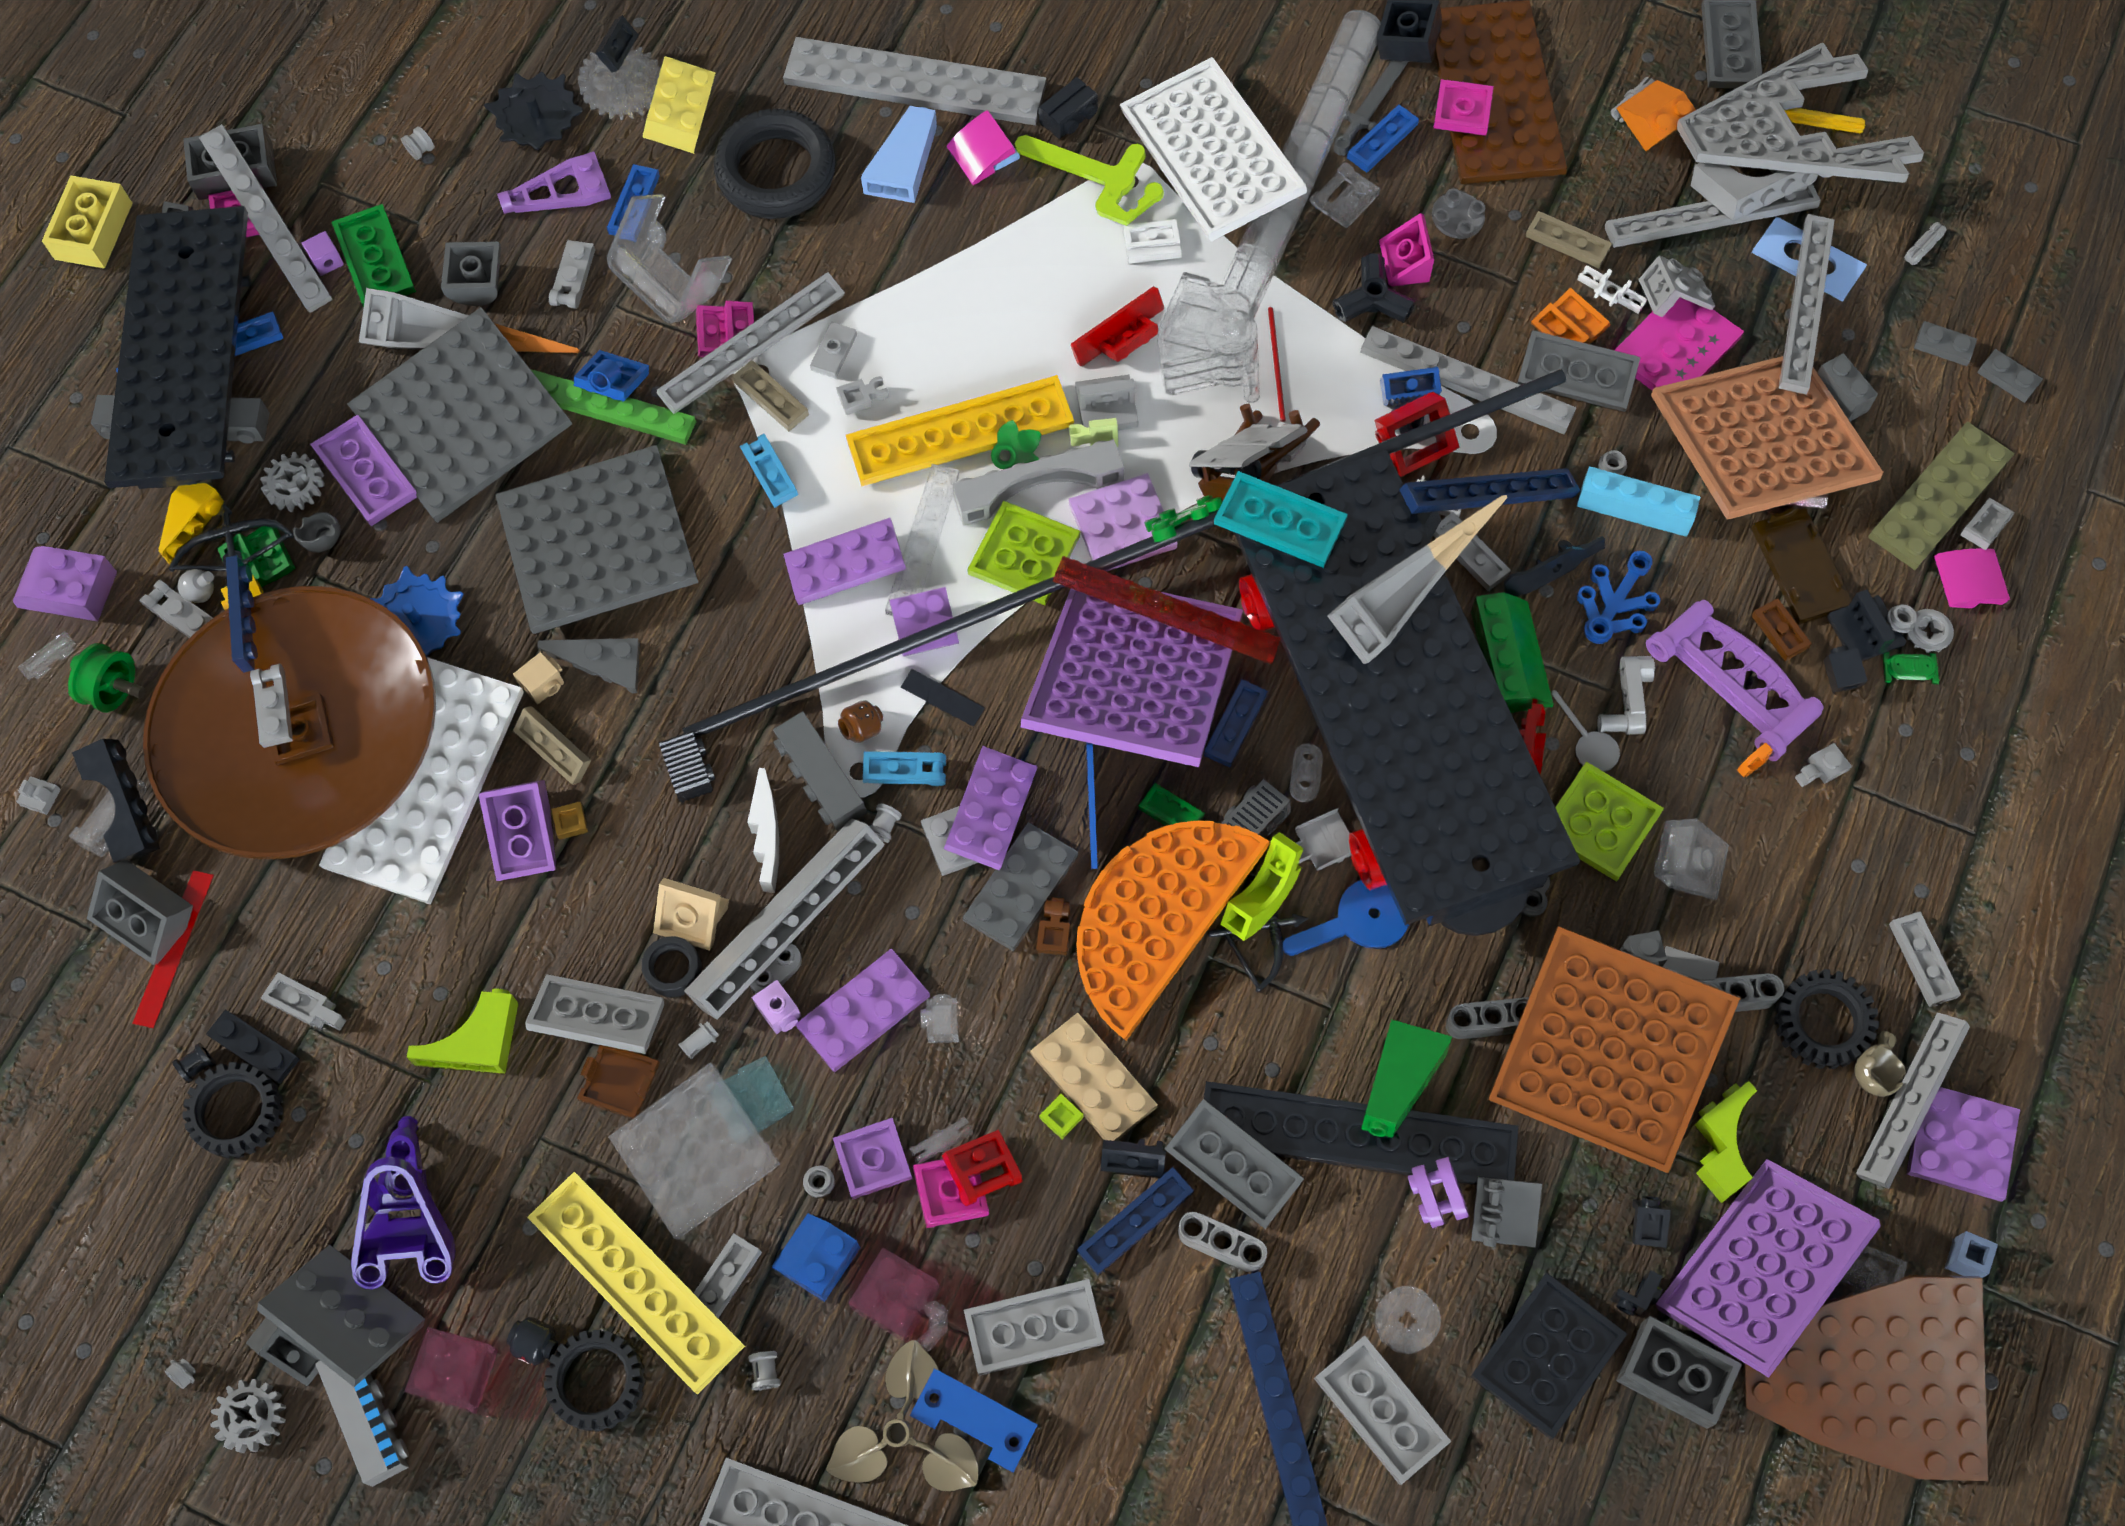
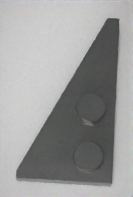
M638 638L538 640V649L546 652L548 656L565 660L579 670L593 676H600L606 682H614L621 685L631 693H637L640 641Z

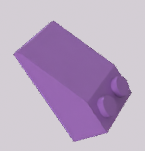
M545 780L479 793L496 881L556 870L551 810Z

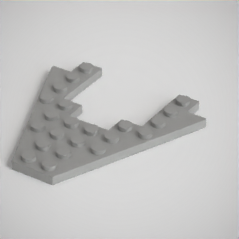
M1824 43L1814 46L1678 120L1677 130L1696 162L1818 174L1824 178L1841 176L1903 183L1907 181L1909 175L1904 164L1921 162L1924 154L1913 136L1836 149L1826 132L1799 135L1784 111L1803 106L1804 97L1799 90L1850 82L1867 77L1868 68L1858 54L1833 58Z

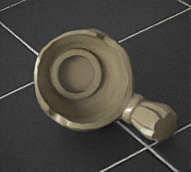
M1881 1031L1877 1036L1878 1045H1874L1862 1053L1857 1059L1854 1070L1857 1081L1862 1089L1879 1097L1890 1096L1897 1092L1903 1086V1082L1900 1081L1906 1075L1905 1066L1892 1052L1897 1039L1887 1031Z

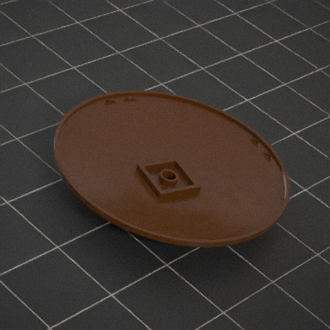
M298 586L279 589L253 597L254 607L251 608V616L255 621L256 632L252 634L258 653L257 659H254L255 670L262 669L264 671L270 669L272 665L282 664L286 675L293 741L266 748L259 743L254 688L250 671L243 673L232 661L229 608L207 622L182 645L167 665L155 687L146 713L143 734L144 761L148 778L157 799L170 817L192 837L207 846L224 853L254 859L298 857L334 846L354 836L385 813L405 791L423 762L434 729L436 690L429 661L420 643L410 629L383 605L360 594L332 587ZM274 681L266 682V688L274 686ZM305 724L304 732L294 736L293 730L295 727Z

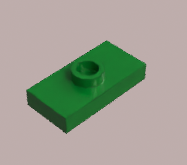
M1154 783L1139 805V810L1165 826L1181 822L1202 821L1205 817L1204 812L1157 783Z

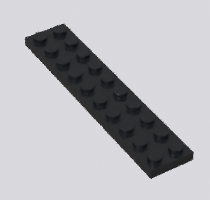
M1206 1081L1204 1099L1278 1157L1409 1176L1413 1175V1167L1423 1164L1428 1173L1438 1170L1436 1160L1449 1157L1458 1183L1477 1185L1478 1177L1514 1181L1519 1127L1517 1125L1410 1110L1392 1138L1386 1136L1377 1137L1361 1129L1368 1104Z

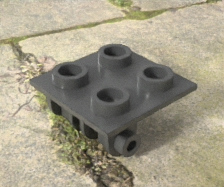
M1478 1177L1471 1240L1483 1242V1245L1495 1247L1496 1243L1536 1247L1542 1183Z

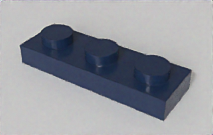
M1241 679L1204 751L1205 757L1231 768L1267 697V690Z

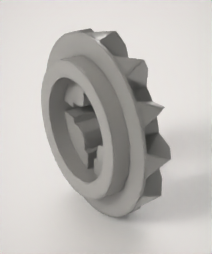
M1922 609L1917 611L1916 625L1910 632H1907V640H1912L1915 648H1922L1926 650V653L1931 651L1939 653L1942 649L1948 647L1954 636V629L1950 620L1936 610ZM1928 623L1931 632L1935 633L1930 639L1927 637V632L1922 631L1927 627Z

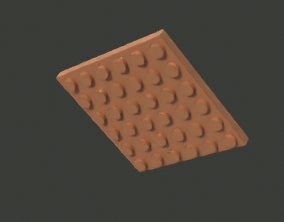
M1783 356L1653 388L1651 394L1653 400L1727 520L1881 479L1884 472L1814 367L1807 394L1779 389Z

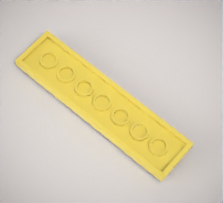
M575 1172L527 1217L697 1395L745 1347Z

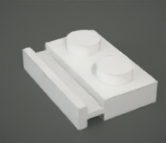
M1177 219L1123 225L1128 264L1182 258Z

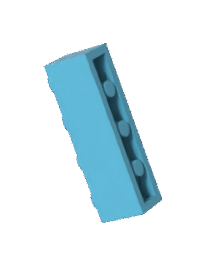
M1589 466L1576 506L1687 537L1695 521L1701 497Z

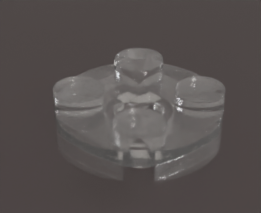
M1401 1286L1383 1297L1376 1308L1374 1322L1376 1331L1384 1345L1404 1354L1417 1353L1429 1347L1439 1333L1441 1316L1436 1303H1433L1432 1299L1427 1296V1293L1416 1287ZM1405 1311L1410 1312L1411 1317L1416 1319V1324H1411L1410 1329L1404 1328V1324L1399 1322V1317H1403Z

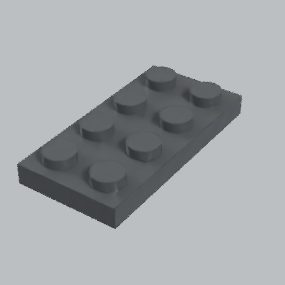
M1703 0L1701 6L1708 88H1738L1762 75L1756 0Z
M1532 330L1517 384L1523 385L1562 369L1566 376V382L1544 392L1625 412L1641 357Z
M1028 822L1005 855L1000 870L996 869L963 916V921L1014 952L1044 908L1046 900L1050 899L1077 859L1078 851Z
M1204 1098L1165 1147L1167 1152L1264 1229L1267 1228L1304 1180L1303 1176Z

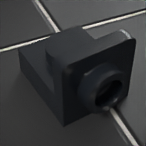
M1642 1196V1200L1633 1199L1632 1206L1635 1209L1632 1242L1634 1245L1667 1248L1671 1212L1669 1207L1662 1202L1661 1198L1654 1196Z

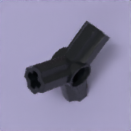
M1369 253L1361 258V287L1334 299L1332 305L1336 316L1343 322L1351 320L1367 311H1380L1404 323L1410 317L1416 301L1387 287L1385 281V258L1379 254Z

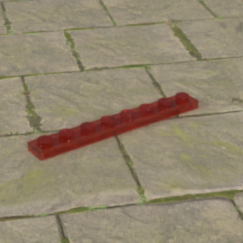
M1063 556L1053 578V582L1269 664H1272L1280 642L1279 637L1228 619L1215 612L1199 608L1186 601L1170 597L1160 591L1141 586L1131 580H1126L1104 570L1083 564L1078 560Z

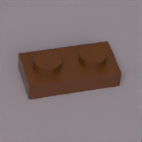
M1778 598L1753 612V619L1784 661L1800 654L1811 646L1810 640Z

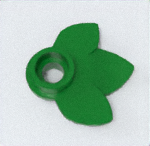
M1013 420L1005 423L997 433L998 444L992 449V462L996 467L1004 470L1018 463H1030L1039 460L1033 452L1039 445L1041 433L1031 429L1019 431ZM1003 450L1009 451L1010 459L1002 460L1000 452Z

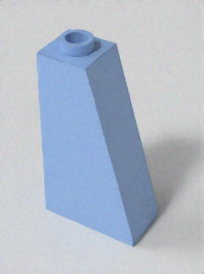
M909 106L863 172L861 180L864 194L915 203L937 129L935 110L926 107Z

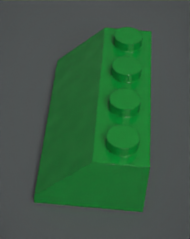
M1505 592L1476 596L1471 609V615L1478 644L1510 712L1514 713L1532 709L1533 699H1538V703L1543 704L1544 708L1553 707L1554 703L1528 601Z

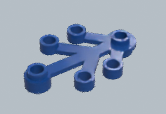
M1635 551L1631 554L1627 563L1629 571L1615 593L1608 578L1609 569L1602 564L1593 567L1590 578L1594 583L1598 584L1605 605L1601 616L1594 600L1596 592L1592 587L1583 586L1577 594V601L1584 605L1589 619L1584 626V634L1589 641L1603 644L1611 639L1613 633L1627 630L1633 633H1641L1645 629L1647 619L1639 613L1633 614L1629 619L1612 621L1617 613L1641 608L1651 612L1658 608L1660 597L1655 592H1647L1644 596L1625 599L1638 577L1646 575L1652 566V557L1647 552ZM1634 564H1640L1643 568H1638ZM1595 572H1602L1604 577L1597 576ZM1582 593H1588L1591 598H1584ZM1646 599L1654 600L1655 604H1649ZM1633 621L1641 622L1642 626L1634 625ZM1593 629H1601L1603 634L1596 633Z

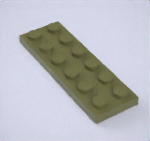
M1967 421L1872 530L1868 538L1913 570H1916L2015 453Z

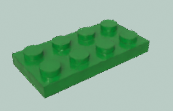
M383 204L332 221L363 307L366 288L394 292L403 296L416 292Z

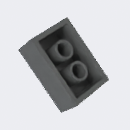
M263 124L226 130L262 187L276 186L277 177L273 143ZM200 136L184 138L187 180L198 200L209 199L208 195L230 191L231 188L200 141Z
M1649 1316L1641 1323L1616 1381L1708 1429L1717 1424L1742 1364Z

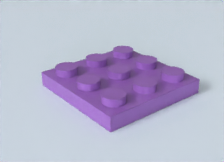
M1940 1087L1911 1144L1906 1174L2002 1202L2006 1199L2020 1109Z

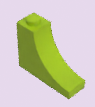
M492 989V992L481 991L475 1010L462 1027L440 1041L427 1045L409 1046L406 1058L414 1066L505 1074L518 1008L517 1000L508 990Z

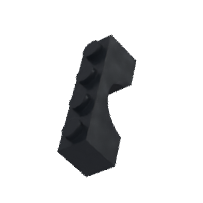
M100 739L72 752L82 780H93L101 783L110 791L114 799V820L110 828L103 835L113 863H119L123 860L132 862L160 849L157 842V831L150 823L147 815V805L140 797L136 786V776L129 768L126 760L127 753L120 741L116 739Z

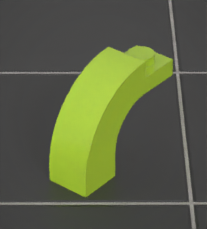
M1280 832L1274 835L1260 871L1242 893L1228 901L1220 925L1243 941L1260 930L1276 913L1295 884L1302 868L1298 863L1304 848Z

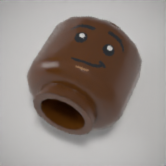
M866 700L859 701L842 710L838 720V727L845 739L861 743L879 734L883 714L878 706H873Z

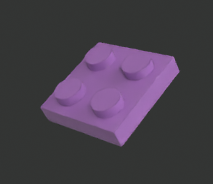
M946 587L889 600L898 639L953 618ZM957 632L902 655L905 657L959 644Z
M893 1118L833 1138L852 1200L912 1179Z

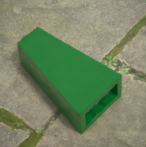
M1391 1019L1362 1130H1366L1377 1137L1386 1136L1392 1138L1446 1058L1452 1036Z

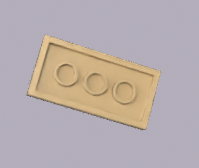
M1076 1013L1030 1050L1034 1059L1075 1107L1084 1114L1086 1120L1103 1140L1118 1141L1158 1106L1079 1013Z

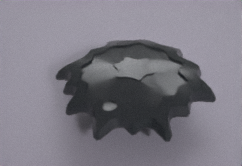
M540 72L534 78L527 80L520 74L515 73L512 87L499 89V100L484 104V107L496 116L495 126L504 132L499 138L501 142L514 141L520 146L530 145L538 151L549 141L562 140V132L571 127V120L583 112V108L574 104V92L564 88L565 74H561L552 80L548 79L544 72Z

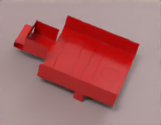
M1533 699L1532 709H1528L1527 718H1522V730H1519L1539 774H1541L1546 733H1536L1535 730L1536 726H1544L1545 710L1543 704L1538 703V699Z

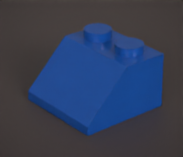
M807 1213L772 1265V1268L825 1302L860 1250V1246L857 1240L831 1223Z

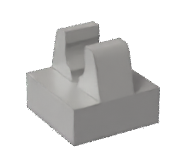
M30 776L28 781L24 780L18 790L20 796L16 802L22 807L47 815L61 789L55 784Z

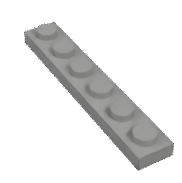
M1937 1012L1902 1081L1903 1086L1897 1091L1856 1172L1860 1179L1887 1189L1890 1188L1970 1028L1967 1021Z

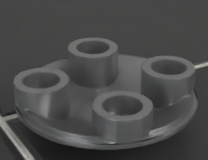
M1453 188L1436 200L1432 208V219L1435 226L1443 234L1456 239L1469 238L1477 234L1483 227L1486 208L1482 201Z

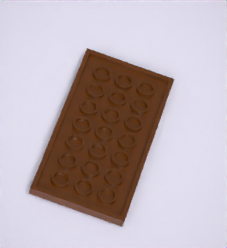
M1530 0L1441 8L1443 21L1434 50L1440 82L1443 79L1494 86L1487 134L1479 135L1450 131L1460 183L1470 184L1565 175L1567 165Z

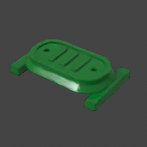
M1889 652L1882 654L1885 683H1891L1892 677L1900 680L1931 679L1932 684L1939 683L1936 654L1930 653L1929 656L1921 654H1894L1890 656Z

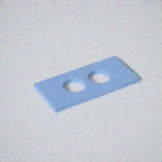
M1776 216L1754 247L1752 253L1796 276L1798 260L1789 258L1784 252V247L1789 243L1801 245L1803 230ZM1831 246L1829 260L1833 263L1835 269L1833 273L1826 275L1824 292L1843 302L1865 270L1867 264Z

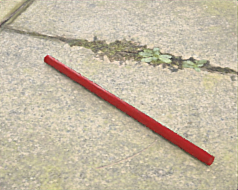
M1269 307L1268 316L1280 422H1285L1273 307Z

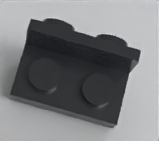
M1867 589L1856 593L1849 606L1830 612L1827 616L1842 645L1848 646L1849 650L1858 648L1862 661L1900 648L1906 643L1902 633L1893 630L1891 624L1887 622L1886 617L1889 611L1879 595L1871 597Z

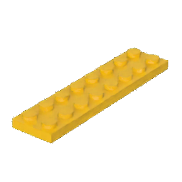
M1058 375L846 434L845 436L862 487L992 450L998 444L997 433L999 429L1011 420L1016 423L1019 431L1031 429L1039 431L1041 435L1069 428V425L1074 424V419Z

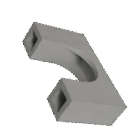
M1700 162L1695 164L1691 187L1729 219L1735 221L1765 205H1770L1786 195L1792 194L1805 185H1811L1816 181L1818 174L1769 169L1773 173L1769 176L1750 177L1738 173L1729 165Z

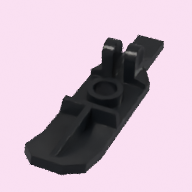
M1601 536L1588 544L1573 546L1567 540L1559 541L1557 555L1551 556L1544 562L1537 559L1536 566L1526 571L1511 574L1504 581V592L1515 597L1528 594L1569 573L1584 559L1605 549V538Z

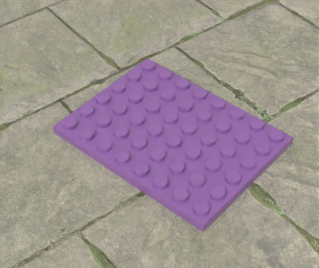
M1089 577L1072 584L1022 715L1021 728L1199 767L1241 623L1243 609Z

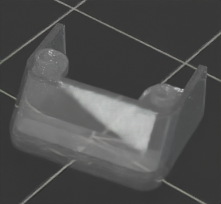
M657 194L631 197L607 255L608 267L666 323L681 322L696 310L697 305H703L717 293L732 258L728 255L698 259L690 277L662 250L666 242V232L656 218L665 200V196Z

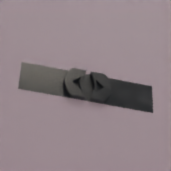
M911 669L900 687L973 727L985 709L981 705L914 669Z

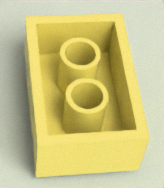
M665 56L646 119L643 138L694 154L715 72Z
M70 176L42 242L55 260L105 268L133 203L121 184Z

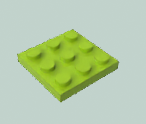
M1003 500L967 569L968 575L1010 592H1017L1061 574L1080 538V531ZM1051 593L1033 601L1046 605Z
M1587 761L1555 807L1579 859L1616 882L1664 810L1663 807Z

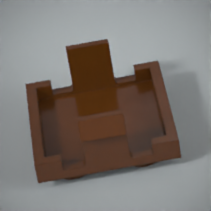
M600 1045L596 1059L587 1057L580 1073L586 1079V1083L581 1088L577 1099L586 1104L636 1120L660 1062L632 1051Z

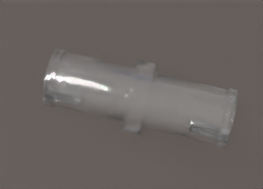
M962 1117L941 1131L936 1129L931 1137L914 1147H910L912 1156L925 1151L914 1159L916 1163H924L942 1151L945 1153L951 1150L950 1147L973 1135L971 1126L960 1132L958 1131L969 1123L967 1119Z

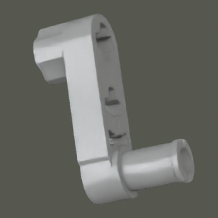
M1652 656L1621 657L1620 680L1624 714H1599L1597 719L1599 733L1625 732L1626 735L1645 734L1646 711L1642 682H1653L1655 663Z

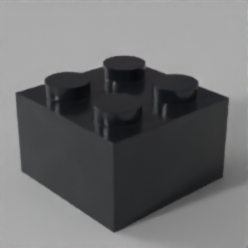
M1387 0L1376 39L1381 60L1431 63L1443 21L1439 0Z

